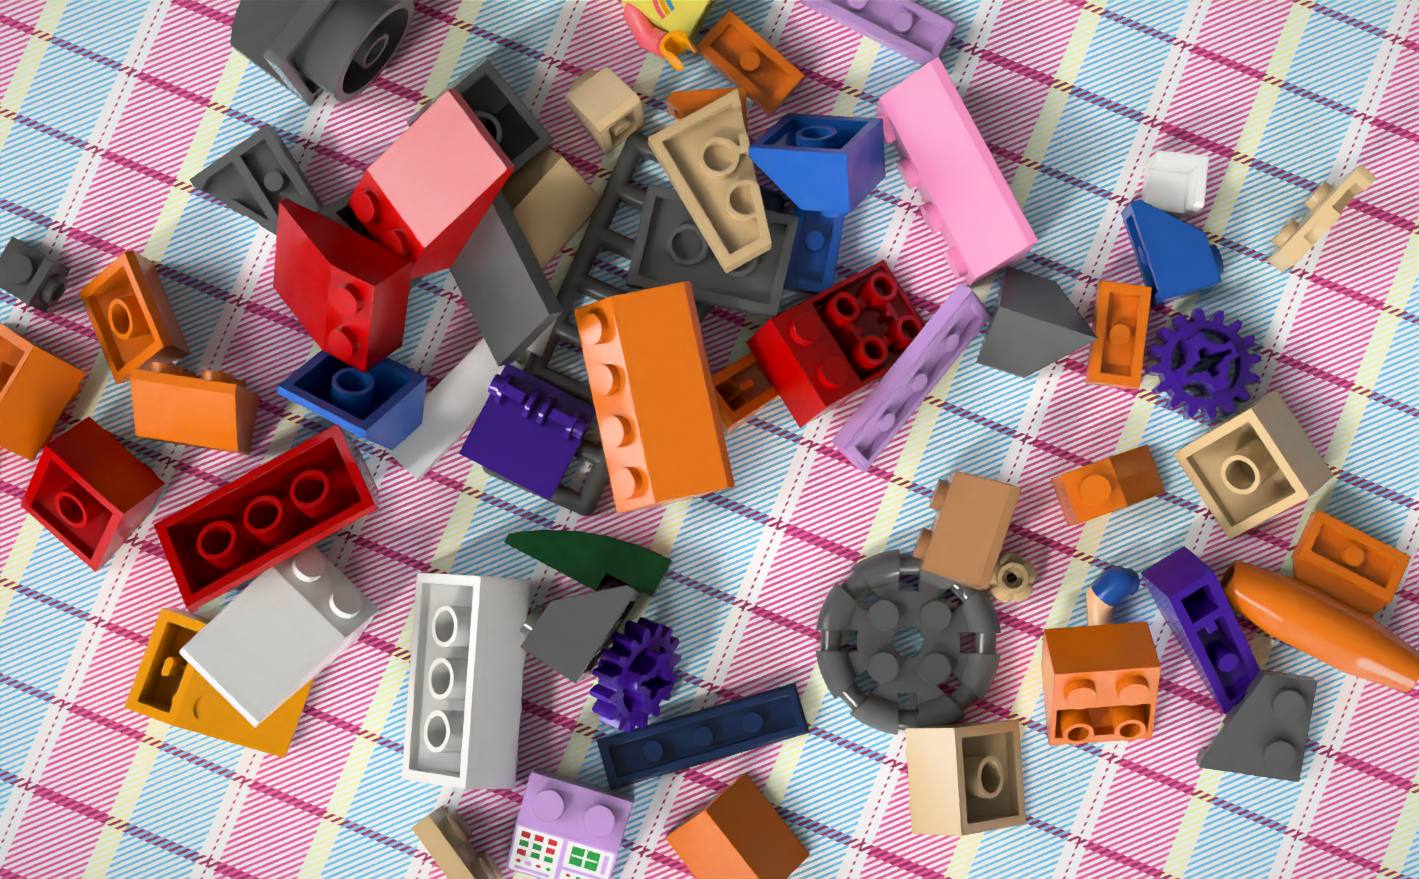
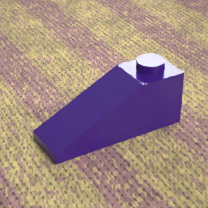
M1183 546L1142 571L1141 575L1161 615L1216 704L1224 714H1227L1234 705L1239 704L1244 699L1246 688L1258 674L1260 668L1213 569Z

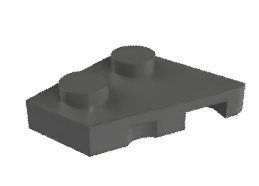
M270 125L264 126L190 179L192 185L197 189L209 193L227 204L229 208L251 218L276 236L279 201L284 198H288L318 214L325 207L275 127Z
M1261 669L1246 688L1244 699L1239 704L1234 705L1223 719V728L1208 748L1202 747L1196 758L1197 765L1204 769L1299 782L1317 681L1310 676Z

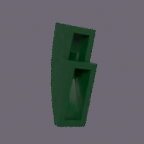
M534 530L509 533L504 542L595 591H600L609 574L653 598L673 562L667 557L643 546L610 536L580 531Z

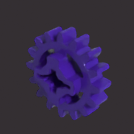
M1202 308L1196 309L1191 312L1190 323L1182 314L1171 319L1174 331L1163 327L1156 333V336L1163 345H1153L1147 350L1148 355L1157 359V364L1145 369L1146 375L1158 376L1160 383L1151 390L1153 395L1166 392L1170 396L1164 407L1168 411L1179 404L1184 406L1183 419L1189 420L1196 415L1198 410H1201L1203 420L1211 421L1216 417V407L1224 416L1236 412L1232 399L1240 403L1249 401L1251 395L1244 386L1254 385L1260 381V377L1257 374L1250 372V366L1262 361L1261 356L1249 354L1247 347L1256 340L1254 335L1241 339L1237 333L1241 328L1242 322L1238 319L1228 326L1224 325L1223 311H1216L1209 320H1206ZM1204 333L1215 335L1225 343L1222 345L1209 341ZM1176 344H1178L1176 349L1180 356L1176 370L1172 371L1171 357ZM1219 355V360L1211 363L1212 366L1201 373L1195 372L1189 376L1186 374L1188 370L1195 367L1194 364L1199 360L1210 359ZM1234 359L1235 374L1232 382H1230L1227 374L1231 360ZM1188 386L1199 389L1202 396L1208 399L1192 396L1181 387Z
M640 617L637 623L631 620L626 621L624 634L616 631L613 632L612 647L610 650L602 648L600 651L602 658L598 667L593 669L592 675L598 677V683L590 689V695L597 698L592 711L601 715L600 722L620 731L633 733L636 726L641 729L647 727L648 715L656 718L660 715L659 704L662 699L670 700V692L679 675L673 673V668L681 661V655L674 653L680 641L678 638L671 636L672 628Z

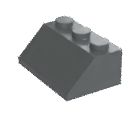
M625 585L553 600L546 606L537 604L520 629V632L527 636L521 648L576 684L587 678L601 657L600 651L602 648L606 649L612 640L613 632L618 631L642 592L634 587Z

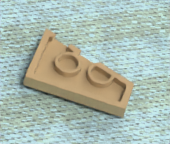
M738 88L648 137L649 147L726 274L771 249L772 242L759 183H757L753 161L749 158L748 147L750 142L745 129Z

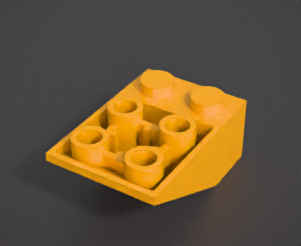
M161 608L124 708L175 727L286 758L315 677L257 727H254L179 653L181 648L211 620L179 608Z

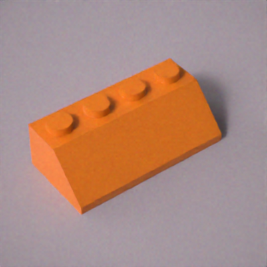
M691 281L610 296L575 309L574 313L617 513L662 507L735 487Z

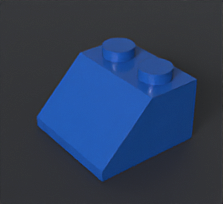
M787 113L748 147L749 158L801 210L820 211L822 216L828 218H838L850 214L886 177L883 118Z
M321 350L278 385L277 394L364 439L394 450L422 424L427 377L388 357L364 373Z

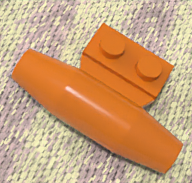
M1316 510L1310 514L1291 556L1293 559V577L1239 560H1234L1230 564L1220 581L1230 606L1267 634L1349 675L1403 692L1410 691L1419 679V651L1372 617L1392 602L1411 556L1320 510Z

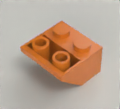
M151 362L150 371L132 368L130 377L136 436L153 441L250 455L260 395L245 389L246 381L235 379V375L203 370L202 377L199 379L196 378V373L183 371V367L159 362Z
M1148 621L1044 629L1041 669L1049 746L1152 738L1161 665Z

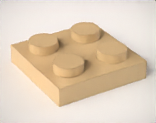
M442 805L411 827L448 879L503 878L501 870L487 852L479 856L467 838L472 835V831L455 809L448 813Z

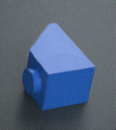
M1142 200L1131 202L1121 212L1145 286L1152 287L1150 299L1152 308L1210 290L1222 282L1220 274L1223 273L1224 266L1220 251L1215 244H1209L1205 232Z

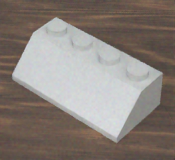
M417 573L402 779L465 790L515 789L516 769L518 766L519 725L522 712L523 668L526 658L525 650L521 648L526 635L521 633L520 629L527 619L529 610L530 579Z

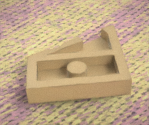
M1360 164L1332 185L1323 181L1304 202L1310 210L1299 223L1291 218L1273 237L1271 242L1277 248L1266 260L1281 273L1294 266L1342 216V210L1355 195L1363 190L1366 191L1377 177Z

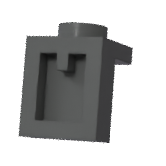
M12 236L0 256V288L19 298L27 305L45 312L49 305L57 303L64 294L68 283L66 276L71 269Z

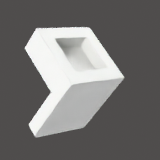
M1156 151L1145 163L1141 200L1174 217L1190 219L1204 207L1209 156Z

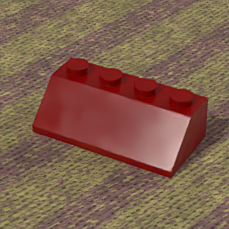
M336 424L154 524L184 604L191 612L378 509V488L361 451L344 430Z

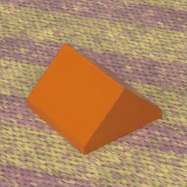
M134 250L123 252L79 292L116 385L130 381L132 368L150 371L151 362L170 364L191 355L153 262Z
M746 772L665 836V839L697 879H787L810 856L804 845Z

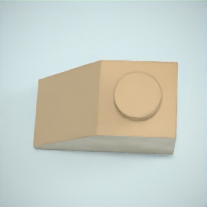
M608 66L598 73L594 70H589L571 84L570 90L572 92L566 96L569 109L605 156L625 142L630 134L637 133L645 127L642 101Z

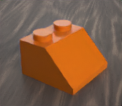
M1 322L0 446L33 462L38 452L44 449L45 445L52 440L55 431L54 425L65 407L70 405L78 396L81 380L86 372Z

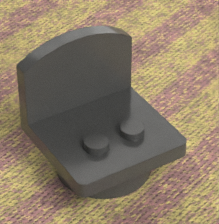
M241 0L235 13L230 44L239 54L310 107L322 93L321 88L339 102H347L366 90L390 63L409 31L414 17L415 5L412 0Z

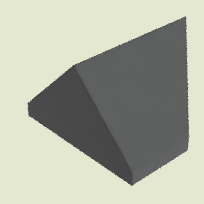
M1008 266L976 363L1025 378L1097 340L1098 337L1057 282Z

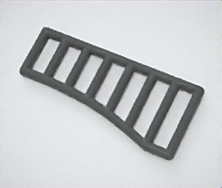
M632 133L627 137L556 298L563 313L556 319L543 355L540 357L530 354L523 370L594 407L590 385L547 366L559 339L582 349L578 327L576 324L568 321L580 293L597 301L610 296L629 293L588 274L600 247L631 260L636 240L610 230L609 227L620 202L641 211L643 210L647 191L629 183L641 156L660 164L648 145V137L640 133ZM759 185L764 209L781 213L785 204L783 196ZM695 302L699 323H701L714 306ZM583 438L574 456L593 465L581 492L559 484L550 502L582 516H589L595 511L609 479L603 444L600 446ZM482 466L486 474L491 475L504 482H507L520 489H523L536 496H539L536 493Z

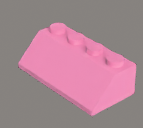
M937 57L880 97L875 110L877 116L874 118H883L884 143L886 145L893 143L901 158L897 162V168L903 181L909 189L916 187L925 203L920 209L927 226L933 234L940 231L949 247L948 250L944 251L950 269L958 279L964 276L970 287L1022 260L1038 242V239L942 61Z

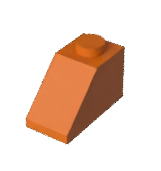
M1148 444L1051 478L1068 527L1165 492Z

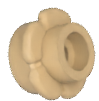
M1008 552L1001 554L989 584L991 587L990 593L995 599L1003 603H1008L1010 600L1022 602L1028 599L1033 593L1032 584L1037 579L1035 567L1030 561H1024L1018 553ZM1009 573L1015 574L1016 581L1014 583L1007 581Z

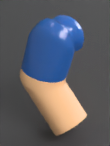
M1122 566L1109 568L1088 588L1086 593L1088 626L1114 624L1113 608L1128 594L1134 595L1139 589V576L1133 569Z

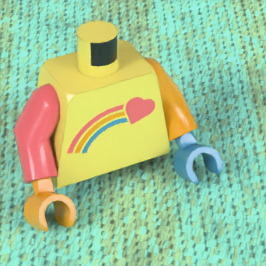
M621 0L624 7L623 18L639 47L667 59L676 71H681L684 68V65L678 58L680 53L686 56L689 50L693 53L698 51L693 42L718 1Z

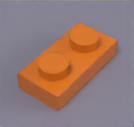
M730 10L722 16L695 46L698 49L696 53L735 87H745L746 96L770 117L799 87L805 78L801 71Z
M1104 280L1097 283L1092 330L1098 339L1090 343L1085 383L1131 390L1140 388L1152 287Z

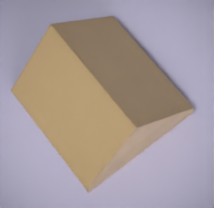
M547 146L513 173L501 189L542 270L592 217L601 198L561 155Z

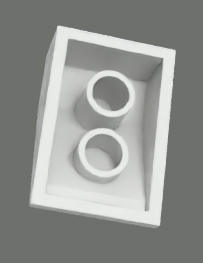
M311 545L262 572L186 643L179 653L254 727H257L356 642L377 614L379 608L314 545Z

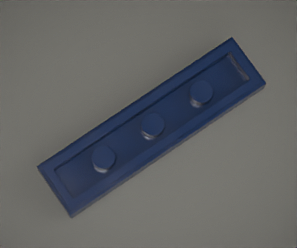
M794 682L651 723L644 729L637 727L633 733L624 731L599 738L596 741L610 790H614L810 732L796 683Z

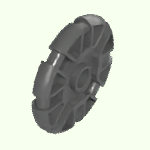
M899 549L872 555L851 567L853 573L841 585L836 582L829 591L820 610L816 630H821V650L816 651L817 663L821 676L834 699L840 697L852 709L850 715L859 722L881 732L898 735V730H905V728L953 725L966 717L964 711L976 699L982 701L995 679L1001 654L996 653V633H1001L999 619L988 593L985 590H975L919 570L923 559L913 557V554H900ZM900 574L918 575V591H899ZM869 587L879 599L865 612L856 603L855 599ZM949 588L962 601L952 612L945 603L938 600ZM906 626L915 628L922 637L921 649L911 657L901 656L895 650L893 644L896 632ZM841 630L857 631V651H841ZM960 632L975 633V653H959ZM864 671L878 683L868 695L854 683L855 679ZM950 673H952L962 684L948 697L937 685L946 681ZM898 693H917V709H898Z

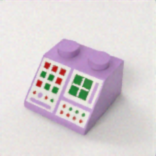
M536 767L530 774L517 817L506 869L539 879H611L635 797Z

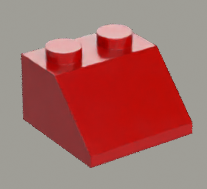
M88 416L45 445L20 506L93 571L97 572L151 513L165 482L148 465L142 463L120 444L112 433L103 429Z

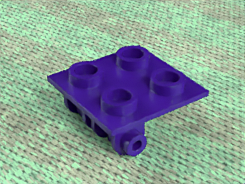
M507 364L501 374H496L488 388L490 395L459 454L551 501L589 429L596 411L594 407L511 364Z

